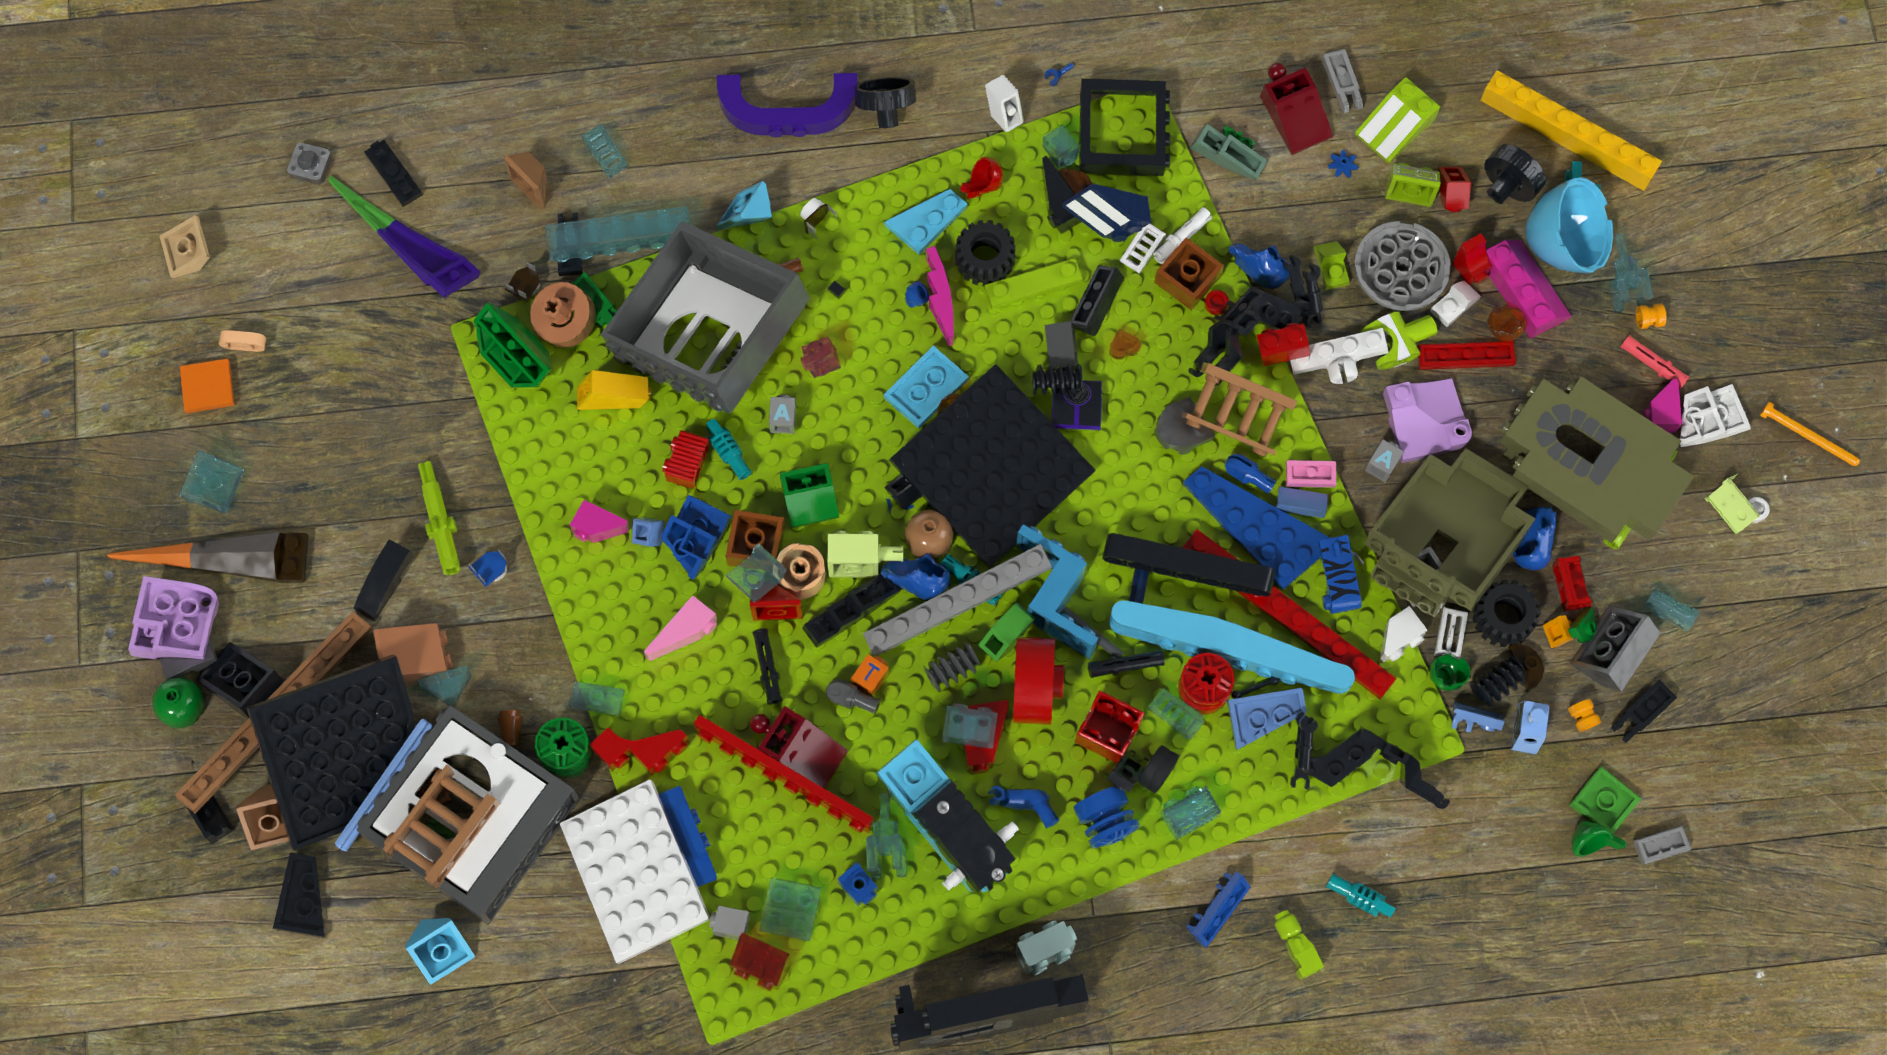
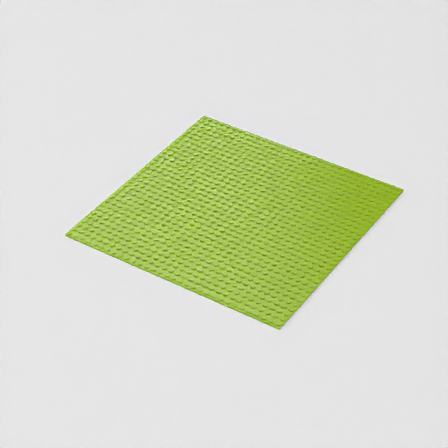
M1109 94L1092 100L1090 107V151L1092 153L1155 154L1156 96ZM1166 104V111H1170L1168 104ZM1080 105L1020 125L1009 132H1000L815 197L824 204H828L837 212L838 216L836 217L832 212L828 211L825 218L814 227L816 229L814 234L817 236V240L805 232L804 219L800 216L802 209L811 199L772 212V217L762 222L727 228L712 233V235L773 263L778 262V264L799 257L803 272H798L797 274L810 297L808 303L731 414L723 410L718 412L705 401L697 402L684 391L679 393L666 382L663 384L658 383L651 375L647 373L642 375L627 363L625 365L618 363L613 358L614 354L605 346L606 342L601 336L607 324L602 327L599 323L595 322L589 336L575 346L562 348L551 345L537 335L531 324V305L537 295L532 296L528 302L520 300L500 307V309L518 318L550 353L552 370L538 387L511 388L480 354L477 328L474 326L473 321L476 316L451 326V332L597 737L608 727L616 735L626 740H640L674 730H682L688 737L689 742L687 743L688 747L679 756L674 755L669 759L668 766L660 773L655 772L651 775L632 755L629 756L630 760L621 769L616 768L613 772L610 768L609 770L618 795L648 780L654 782L658 794L678 786L682 788L690 810L695 808L701 823L696 824L699 833L705 832L710 844L709 847H706V851L717 876V880L698 887L710 918L712 912L717 913L718 906L749 912L750 919L745 941L715 936L712 931L713 928L709 927L710 920L670 939L706 1040L710 1045L726 1041L1400 778L1401 762L1398 761L1396 765L1389 762L1379 754L1381 750L1378 749L1368 761L1333 787L1308 774L1310 780L1309 789L1304 788L1305 780L1303 778H1298L1296 780V787L1292 788L1290 781L1295 768V741L1297 740L1298 731L1296 719L1236 750L1227 702L1217 712L1202 715L1190 711L1179 698V679L1184 666L1192 658L1191 656L1177 650H1166L1156 644L1117 634L1110 628L1109 618L1114 604L1119 601L1129 600L1134 568L1108 563L1102 559L1108 534H1121L1182 548L1196 529H1198L1238 560L1257 564L1188 491L1183 482L1200 467H1204L1276 507L1279 486L1286 487L1287 460H1332L1287 362L1263 367L1256 335L1271 328L1269 324L1259 321L1254 329L1245 337L1240 334L1237 335L1243 358L1230 372L1297 400L1294 410L1286 408L1285 412L1282 411L1267 447L1276 450L1275 455L1267 453L1266 457L1256 454L1252 452L1254 447L1214 430L1212 431L1215 437L1212 441L1193 448L1188 454L1181 455L1179 451L1172 448L1165 449L1159 443L1154 430L1157 418L1165 408L1188 397L1192 399L1195 405L1198 402L1206 383V374L1195 377L1188 370L1189 368L1196 370L1197 367L1194 361L1207 347L1209 328L1217 322L1213 319L1215 315L1210 314L1205 309L1204 302L1207 294L1191 311L1154 283L1156 271L1162 265L1155 260L1154 255L1140 274L1120 262V259L1138 232L1127 237L1125 241L1114 242L1112 239L1101 237L1083 222L1062 234L1057 228L1054 229L1050 225L1047 218L1048 211L1042 175V158L1047 156L1057 171L1064 168L1079 171ZM1170 111V123L1166 125V132H1170V144L1166 146V153L1170 154L1169 168H1165L1164 176L1086 175L1090 178L1092 184L1147 196L1151 217L1150 224L1166 233L1167 237L1177 232L1200 208H1206L1210 212L1212 219L1189 240L1224 265L1221 278L1207 294L1213 290H1221L1227 294L1230 301L1236 303L1251 287L1246 273L1235 264V256L1228 250L1232 243ZM982 157L995 159L1003 169V182L1000 189L983 194L981 197L967 198V193L960 191L962 183H970L971 172L976 162ZM949 189L967 203V208L926 249L935 246L944 266L950 287L954 329L953 345L948 346L929 308V300L927 303L913 308L906 304L905 294L907 287L916 281L926 286L929 296L933 295L927 283V273L932 270L926 260V249L918 255L884 226L885 221ZM979 220H983V223H988V220H992L994 225L1000 223L1003 225V230L1007 228L1010 231V236H1013L1015 245L1014 266H1012L1011 273L1006 274V279L1075 258L1083 282L992 310L985 286H982L983 283L978 282V285L972 284V279L967 281L964 279V273L960 274L958 271V266H956L955 262L958 235L961 236V231L964 228L968 230V225L972 222L974 225H977ZM1149 233L1145 235L1152 241L1156 240V238L1150 235ZM1143 240L1139 243L1147 249H1150L1151 245L1147 244ZM980 246L972 251L976 258L985 261L992 260L999 254L990 246ZM1137 247L1134 250L1136 253L1140 254L1143 257L1146 255L1145 252L1141 251ZM658 253L589 277L618 311ZM1132 255L1128 258L1138 265L1141 262ZM1098 265L1118 268L1124 276V280L1096 336L1088 335L1074 328L1078 364L1082 368V381H1102L1101 429L1057 428L1096 471L1036 525L1035 528L1041 531L1042 536L1048 540L1054 539L1063 545V549L1068 552L1080 554L1087 563L1084 579L1066 606L1123 651L1122 657L1162 650L1165 661L1164 666L1121 672L1118 676L1110 674L1090 678L1088 662L1108 660L1112 655L1097 644L1091 659H1088L1055 639L1054 665H1064L1063 699H1053L1051 725L1013 723L1016 645L1009 654L997 662L978 645L989 630L1015 603L1018 602L1028 611V606L1052 572V569L1004 592L1003 597L995 606L984 602L879 655V657L887 662L889 675L874 695V698L881 699L876 714L857 706L848 709L833 703L826 694L828 684L836 679L851 683L852 676L865 657L869 654L874 658L863 633L926 601L900 587L901 591L878 609L816 648L802 629L804 624L823 614L826 608L845 598L848 592L873 579L829 577L828 534H833L835 531H846L848 534L871 531L873 534H878V543L881 546H903V558L909 561L916 560L917 557L910 553L905 542L904 533L906 525L916 513L934 509L928 505V502L923 497L911 504L914 506L912 509L903 510L899 507L884 488L901 475L889 462V459L995 364L1000 367L1052 423L1053 394L1051 388H1048L1046 395H1043L1041 388H1038L1037 394L1033 395L1032 371L1036 370L1038 364H1041L1045 371L1049 364L1045 325L1069 322ZM834 281L846 289V292L839 299L828 291V287ZM572 311V317H571V319H570L566 324L557 325V326H565V325H568V324L572 321V319H573V317H574V311ZM696 313L687 314L670 326L664 338V351L666 354L670 352ZM705 316L675 360L699 371L730 326ZM740 332L735 334L708 374L721 371V365L726 364L727 357L732 356V350L737 349L738 342L742 341ZM932 346H935L967 374L969 380L918 429L884 399V394ZM1225 352L1221 353L1213 361L1212 365L1215 366L1224 357ZM592 370L648 377L651 397L641 408L577 409V386ZM1222 381L1218 386L1214 387L1202 415L1205 421L1212 424L1215 423L1229 390L1227 388L1229 383ZM1242 389L1241 393L1237 394L1223 427L1224 429L1237 433L1251 400L1249 397L1250 392ZM788 395L791 398H795V434L770 433L771 397ZM1266 399L1263 400V403L1260 402L1245 438L1257 443L1259 442L1273 409L1271 407L1273 402ZM715 418L722 429L725 427L728 429L742 450L741 457L752 471V474L746 479L738 480L731 466L722 461L711 443L694 489L666 481L665 472L662 470L666 458L670 459L672 455V440L674 436L678 437L680 430L708 438L710 433L706 428V423ZM1238 453L1258 464L1257 467H1259L1258 470L1276 480L1271 491L1267 494L1250 482L1249 484H1243L1231 476L1225 468V462L1228 457ZM828 463L839 518L791 528L779 473ZM1337 471L1335 488L1286 487L1328 494L1327 511L1324 518L1285 513L1330 538L1348 535L1352 552L1355 551L1364 562L1361 565L1353 556L1361 596V608L1330 614L1329 610L1324 609L1322 596L1325 595L1328 587L1322 558L1283 591L1275 582H1273V586L1397 679L1381 700L1355 680L1351 688L1343 694H1336L1299 683L1294 685L1286 684L1280 680L1277 685H1267L1245 694L1241 698L1302 688L1307 710L1305 715L1308 717L1312 716L1314 721L1318 722V727L1313 732L1312 746L1314 748L1311 756L1314 757L1327 754L1355 733L1360 726L1411 754L1419 761L1421 770L1461 755L1464 752V746L1456 729L1452 728V720L1436 685L1430 679V672L1418 646L1415 648L1408 646L1402 650L1404 654L1393 662L1390 659L1384 663L1380 660L1385 626L1390 618L1401 612V609L1392 590L1381 586L1376 580L1371 578L1378 560L1374 551L1365 545L1367 536ZM688 495L731 516H734L735 510L784 517L785 530L781 551L785 547L797 543L815 547L824 559L826 581L816 595L801 600L803 619L753 621L750 609L751 585H756L757 582L768 581L771 584L777 585L778 583L776 573L727 565L725 556L733 518L715 551L695 580L688 576L687 571L677 561L673 552L663 540L662 545L653 547L632 543L633 519L647 517L664 521V531L671 515L678 516ZM886 498L891 501V513L889 512ZM583 500H586L627 520L630 529L628 533L593 543L589 540L583 542L575 538L570 523ZM953 530L954 538L950 550L946 555L933 559L940 565L943 559L950 554L963 565H971L980 573H984L1022 554L1023 551L1016 548L1015 545L989 569ZM881 561V564H879V575L887 561ZM798 569V570H796V573H799V572H800V573L802 574V573L805 572V570H804V571H800V570ZM1152 572L1148 574L1143 604L1216 617L1323 657L1234 590ZM950 574V586L947 591L959 585L957 578ZM692 596L716 613L717 626L711 634H705L702 639L652 661L646 659L645 649ZM1033 624L1022 636L1054 638ZM757 629H768L776 672L780 675L778 682L783 699L782 702L777 704H767L764 684L760 682L762 674L752 634ZM964 643H969L980 663V666L978 664L975 665L976 673L974 674L967 669L968 678L965 679L961 674H958V683L950 678V687L947 688L943 683H940L941 691L938 692L930 683L923 665L929 670V661L937 664L938 656H942L946 660V652L949 651L955 655L956 647H960L964 651ZM763 646V651H764V655H765V660H766V662H767L766 653H765V649H764V646ZM1231 666L1235 679L1232 692L1236 690L1242 691L1269 680V678L1257 675L1256 672L1249 670L1241 671ZM768 670V675H769V679H770V684H771V687H772V682H771V678H770V672H769V670ZM1204 677L1203 680H1202V682L1207 681L1208 684L1210 685L1211 682H1212V679H1211V680H1207L1206 677ZM1100 690L1145 712L1142 723L1126 754L1133 750L1136 752L1134 759L1141 761L1145 757L1150 761L1158 748L1164 745L1178 754L1179 759L1158 792L1152 793L1138 782L1130 792L1124 790L1129 803L1120 810H1133L1134 816L1129 820L1137 819L1140 827L1117 843L1091 848L1089 840L1094 836L1086 837L1085 831L1093 823L1080 824L1074 811V806L1099 791L1113 787V782L1107 779L1117 763L1075 743V739ZM1008 700V712L993 768H989L988 772L974 774L973 771L967 772L958 719V707ZM786 706L806 718L848 750L825 789L872 816L874 826L868 834L865 831L859 833L849 827L850 822L843 818L837 820L827 813L828 809L821 805L818 807L811 805L805 800L806 796L797 792L795 795L783 787L784 783L776 779L773 782L762 775L763 771L759 768L754 767L751 769L741 763L740 760L742 758L737 755L729 756L719 749L720 745L711 741L709 744L697 736L698 732L694 724L697 717L701 715L757 749L766 733L757 734L751 730L750 720L754 715H766L770 720V724L773 725L783 707ZM785 726L783 728L786 730V733L792 732V728L790 726ZM917 739L941 770L949 779L953 780L957 788L962 791L965 798L971 802L973 808L979 812L995 833H998L1006 825L1008 826L1010 822H1013L1019 830L1005 843L1006 847L1016 858L1010 864L1013 871L1010 874H1006L1003 881L994 882L991 891L970 892L961 882L957 886H953L950 891L943 886L942 882L952 873L951 869L904 813L906 809L876 774L879 769L913 740ZM777 747L770 748V750L774 753H779V749ZM994 786H999L1003 790H1043L1050 796L1048 802L1060 821L1046 829L1035 810L1006 808L1000 806V802L995 806L991 805L989 800L996 796L988 794V791ZM857 862L878 888L875 892L877 896L867 905L862 903L857 906L838 884V878ZM857 881L854 886L857 889H861L864 883Z

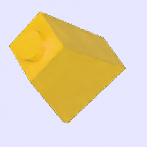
M592 370L577 386V409L641 408L651 397L648 377Z

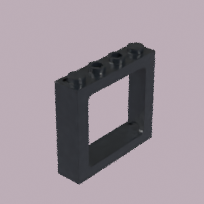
M1081 79L1079 171H1083L1085 174L1164 176L1165 168H1169L1170 154L1166 153V146L1170 144V132H1166V125L1170 123V111H1166V104L1170 102V90H1166V81ZM1091 94L1156 96V153L1153 155L1092 153L1090 151Z

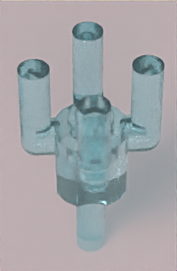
M1616 234L1614 237L1619 259L1613 262L1616 279L1609 282L1614 311H1624L1623 303L1630 301L1628 290L1632 289L1634 290L1637 306H1647L1646 300L1654 298L1648 270L1646 268L1639 269L1637 258L1628 256L1624 234Z
M887 793L880 794V820L873 823V835L868 836L866 839L867 871L871 872L872 879L874 880L882 878L881 855H892V868L897 869V877L907 876L906 844L902 842V837L898 833V822L891 821L890 794Z

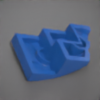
M691 495L687 496L678 516L671 515L661 538L667 547L671 549L677 561L682 564L691 579L695 580L722 539L733 516Z

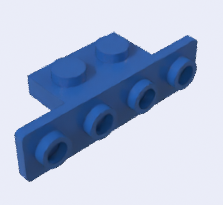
M680 786L660 793L659 797L697 887L717 880L716 873L706 851V847H709L710 844L705 832L699 833L696 824L701 823L696 809L690 810Z

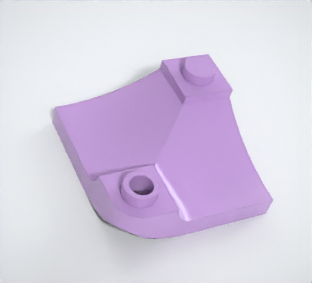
M1452 378L1427 383L1405 382L1385 388L1383 396L1390 415L1388 421L1395 443L1404 451L1400 459L1401 463L1427 458L1430 454L1436 456L1464 447L1471 439L1472 430L1468 419L1464 417ZM1456 430L1463 431L1464 435H1458Z
M144 576L132 622L134 627L128 648L131 656L149 659L181 657L204 660L213 620L217 615L219 607L216 593L208 587L198 584ZM205 601L211 602L207 607L202 606Z

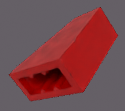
M1008 700L958 707V719L967 772L973 771L974 774L988 772L989 768H993L1008 712Z

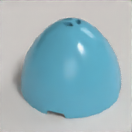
M1579 177L1563 182L1545 193L1535 204L1526 222L1525 236L1531 250L1541 260L1559 270L1575 273H1593L1596 269L1603 267L1612 249L1613 223L1612 220L1607 218L1604 207L1607 205V201L1601 190L1592 181Z

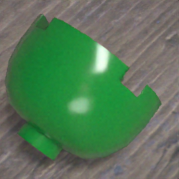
M173 677L163 681L156 688L152 696V707L156 717L163 724L174 729L186 728L198 721L197 718L201 712H204L205 697L202 690L193 681L183 677Z

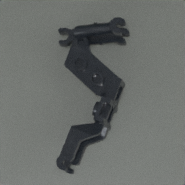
M1290 255L1291 264L1286 262L1282 264L1283 268L1289 272L1290 288H1292L1295 302L1289 303L1253 286L1236 303L1229 300L1226 303L1229 308L1222 316L1216 314L1213 317L1217 323L1209 328L1208 345L1194 361L1197 367L1196 370L1189 368V373L1195 377L1202 376L1204 373L1200 372L1203 363L1212 364L1223 352H1225L1224 357L1215 366L1230 372L1243 358L1237 335L1240 334L1245 337L1254 329L1259 321L1278 329H1283L1292 323L1298 324L1301 320L1305 327L1311 328L1310 321L1312 317L1314 322L1321 323L1322 318L1319 313L1323 307L1320 296L1321 289L1317 281L1321 273L1319 266L1310 263L1309 268L1311 272H1302L1308 291L1306 294L1300 271V259Z
M1303 711L1297 713L1296 723L1298 731L1297 740L1295 741V768L1290 781L1292 788L1296 787V780L1298 778H1303L1305 780L1304 788L1309 789L1310 780L1308 774L1333 787L1368 761L1380 749L1379 754L1395 765L1398 761L1401 762L1400 783L1405 788L1433 803L1439 809H1445L1449 805L1450 800L1448 798L1444 799V795L1422 780L1420 764L1417 759L1362 726L1324 756H1311L1314 748L1312 746L1313 732L1317 729L1318 722L1314 721L1312 716L1308 717Z

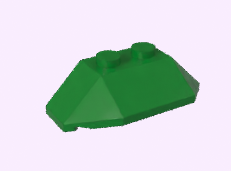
M486 303L473 320L474 326L477 328L480 354L511 388L538 387L552 370L549 351L518 318L491 303Z

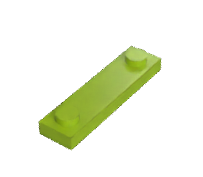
M1073 258L985 285V291L993 310L1083 282V278L1076 259Z

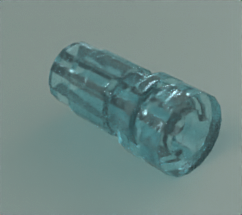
M1656 589L1653 590L1645 604L1646 607L1653 610L1652 613L1665 621L1667 618L1672 620L1674 625H1681V629L1689 632L1700 613L1696 608L1692 607L1690 609L1688 604L1685 603L1683 605L1678 600Z

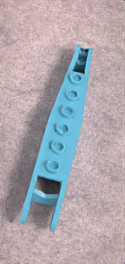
M1119 601L1114 604L1111 610L1109 625L1115 633L1156 644L1166 650H1177L1191 657L1202 653L1216 654L1228 661L1229 665L1234 669L1241 671L1249 670L1256 672L1261 677L1270 678L1273 676L1280 678L1286 684L1294 685L1299 683L1336 694L1346 693L1355 680L1353 670L1344 664L1330 661L1216 617L1130 601Z

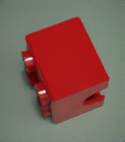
M1099 690L1085 721L1077 732L1075 743L1118 764L1132 743L1145 712Z

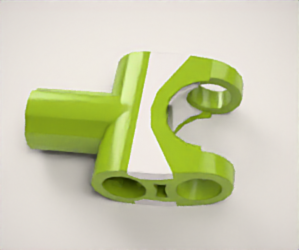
M1393 312L1368 324L1360 333L1383 328L1390 351L1385 356L1379 358L1375 364L1379 370H1386L1416 359L1420 355L1416 343L1436 335L1438 331L1436 323L1430 315L1405 324L1400 312Z

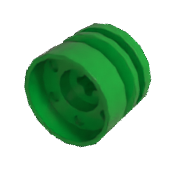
M558 717L549 720L540 728L536 735L535 749L537 756L544 768L557 778L571 779L581 775L588 769L593 757V751L589 745L591 741L585 729L579 722L571 718ZM566 741L568 746H563L560 750L558 744L562 745Z

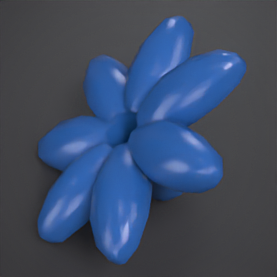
M1345 150L1341 151L1340 157L1331 154L1334 163L1329 164L1328 168L1336 169L1335 177H1339L1343 172L1347 178H1350V170L1358 169V166L1352 163L1356 159L1355 155L1347 157Z

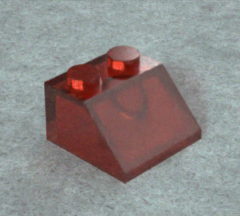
M742 932L730 967L734 970L733 974L746 981L750 977L758 981L757 986L771 991L772 988L779 990L792 962L789 953Z

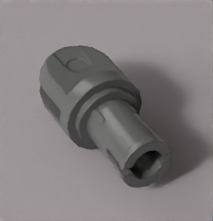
M833 680L826 688V694L830 701L848 709L857 706L876 714L881 699L862 693L858 685L845 680Z

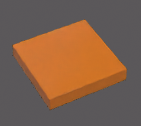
M228 358L180 366L183 405L186 414L235 406L231 367Z

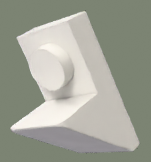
M1463 280L1452 285L1449 293L1436 303L1430 312L1448 327L1477 302L1481 296Z

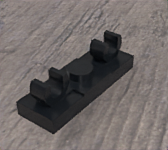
M385 140L374 142L370 145L369 149L364 151L366 157L402 207L423 195Z

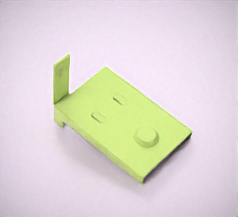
M1738 474L1727 478L1722 482V486L1704 498L1713 505L1735 534H1738L1760 516L1733 483L1732 479Z

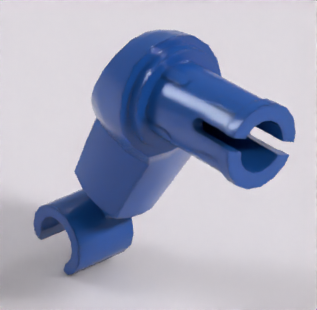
M994 786L988 791V794L996 796L989 800L991 805L995 806L1000 802V806L1006 808L1035 810L1046 829L1060 821L1048 802L1050 796L1043 790H1003L999 786Z

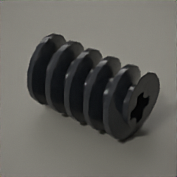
M1038 364L1036 370L1032 371L1033 395L1037 394L1038 388H1041L1043 395H1046L1048 388H1051L1053 395H1056L1058 388L1061 389L1063 395L1066 394L1068 388H1070L1072 395H1075L1077 388H1080L1082 393L1081 365L1077 364L1073 371L1071 364H1067L1065 371H1063L1061 364H1057L1055 371H1053L1051 364H1048L1044 371L1042 365Z
M1510 656L1508 661H1502L1500 666H1494L1492 671H1486L1484 676H1479L1476 681H1471L1470 688L1481 702H1485L1491 707L1493 706L1492 697L1497 701H1501L1500 692L1508 696L1510 694L1508 687L1516 691L1518 689L1516 682L1522 686L1526 684L1524 679L1525 670L1516 657Z

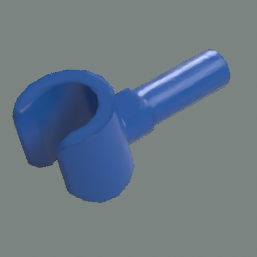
M1069 63L1057 71L1049 69L1045 72L1044 77L1048 79L1050 76H1055L1050 81V85L1056 86L1059 82V77L1074 68V65Z

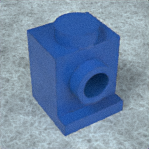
M858 862L838 878V884L857 906L862 903L867 905L877 896L875 893L878 890L877 885L861 868ZM862 881L864 883L863 888H855V882Z

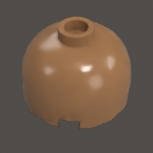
M924 510L913 515L908 521L904 537L910 553L917 558L927 553L933 558H938L946 555L950 550L954 534L952 526L945 516L938 511Z

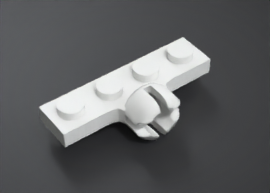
M1380 328L1309 345L1311 356L1290 361L1294 375L1323 368L1327 369L1332 383L1343 384L1341 372L1345 371L1347 381L1351 382L1358 376L1357 361L1389 352L1384 330Z

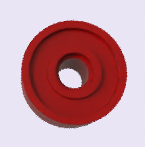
M1017 637L1013 723L1051 725L1053 699H1063L1064 665H1054L1055 638Z

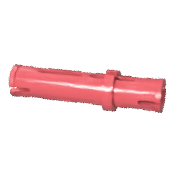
M1631 335L1627 337L1620 347L1658 373L1657 376L1660 378L1664 377L1670 382L1673 379H1678L1679 389L1683 387L1690 377L1672 365L1673 362L1664 360L1632 338Z

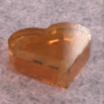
M1119 329L1110 344L1109 353L1111 357L1117 360L1123 359L1126 355L1134 356L1138 354L1141 344L1138 338Z

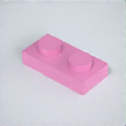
M1286 461V487L1335 488L1336 461Z

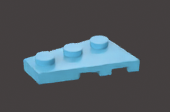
M949 189L885 221L884 226L920 255L967 208V203Z

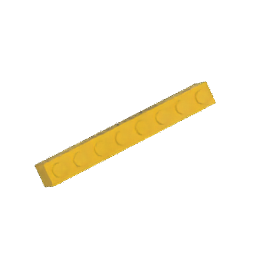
M1498 70L1491 78L1480 101L1643 191H1645L1662 163L1660 159Z

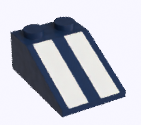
M1091 184L1062 203L1063 208L1103 238L1112 239L1114 242L1125 241L1127 237L1141 231L1143 227L1151 223L1147 196L1097 184Z

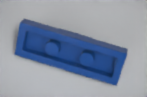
M1235 872L1233 876L1229 873L1223 875L1229 882L1226 886H1221L1217 883L1216 887L1220 892L1216 898L1211 900L1204 916L1198 913L1194 915L1199 923L1195 927L1189 924L1186 926L1199 944L1205 948L1209 946L1251 888L1244 876L1238 872Z

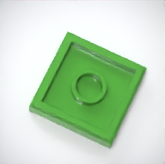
M1600 766L1569 806L1589 822L1605 826L1614 833L1641 800V797Z

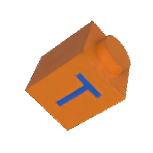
M868 654L852 676L851 683L858 685L859 689L865 694L874 697L889 675L887 662L879 656L875 655L873 658Z

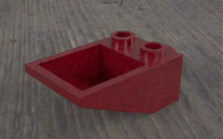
M1273 63L1268 69V76L1273 82L1264 85L1260 98L1291 155L1333 138L1317 87L1306 67L1286 75V68L1283 64Z
M786 706L783 707L773 725L770 724L769 718L764 714H756L750 720V728L753 732L757 734L766 733L758 750L824 789L848 752L846 748L806 718ZM785 726H790L792 728V732L786 733V730L783 728ZM777 747L779 749V753H774L770 750V748Z

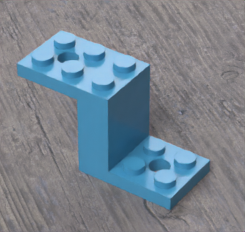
M1023 524L1018 531L1016 548L1025 552L1041 544L1053 567L1052 572L1028 606V612L1036 618L1032 624L1086 658L1091 659L1098 641L1095 632L1088 627L1083 626L1081 628L1076 625L1074 620L1067 614L1062 613L1060 615L1084 579L1087 563L1084 561L1085 559L1076 552L1070 553L1063 549V545L1060 542L1043 537L1041 531L1033 526L1027 527Z

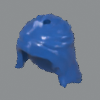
M1235 243L1228 249L1235 256V264L1241 267L1244 273L1264 288H1278L1289 278V272L1283 268L1282 264L1284 262L1291 263L1280 257L1275 245L1256 251L1244 244Z
M1548 506L1535 507L1524 511L1534 517L1535 521L1527 536L1513 553L1516 563L1527 570H1541L1551 560L1557 514L1553 511L1552 507Z
M929 553L916 560L909 561L903 558V562L887 561L881 570V575L884 578L887 577L894 584L913 593L924 601H928L946 592L950 586L949 571L936 563Z

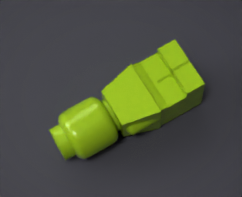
M1288 909L1275 915L1276 922L1274 925L1281 939L1286 940L1285 944L1290 959L1298 968L1295 973L1299 981L1322 970L1324 965L1315 946L1303 933L1300 934L1302 929L1296 916L1290 914Z

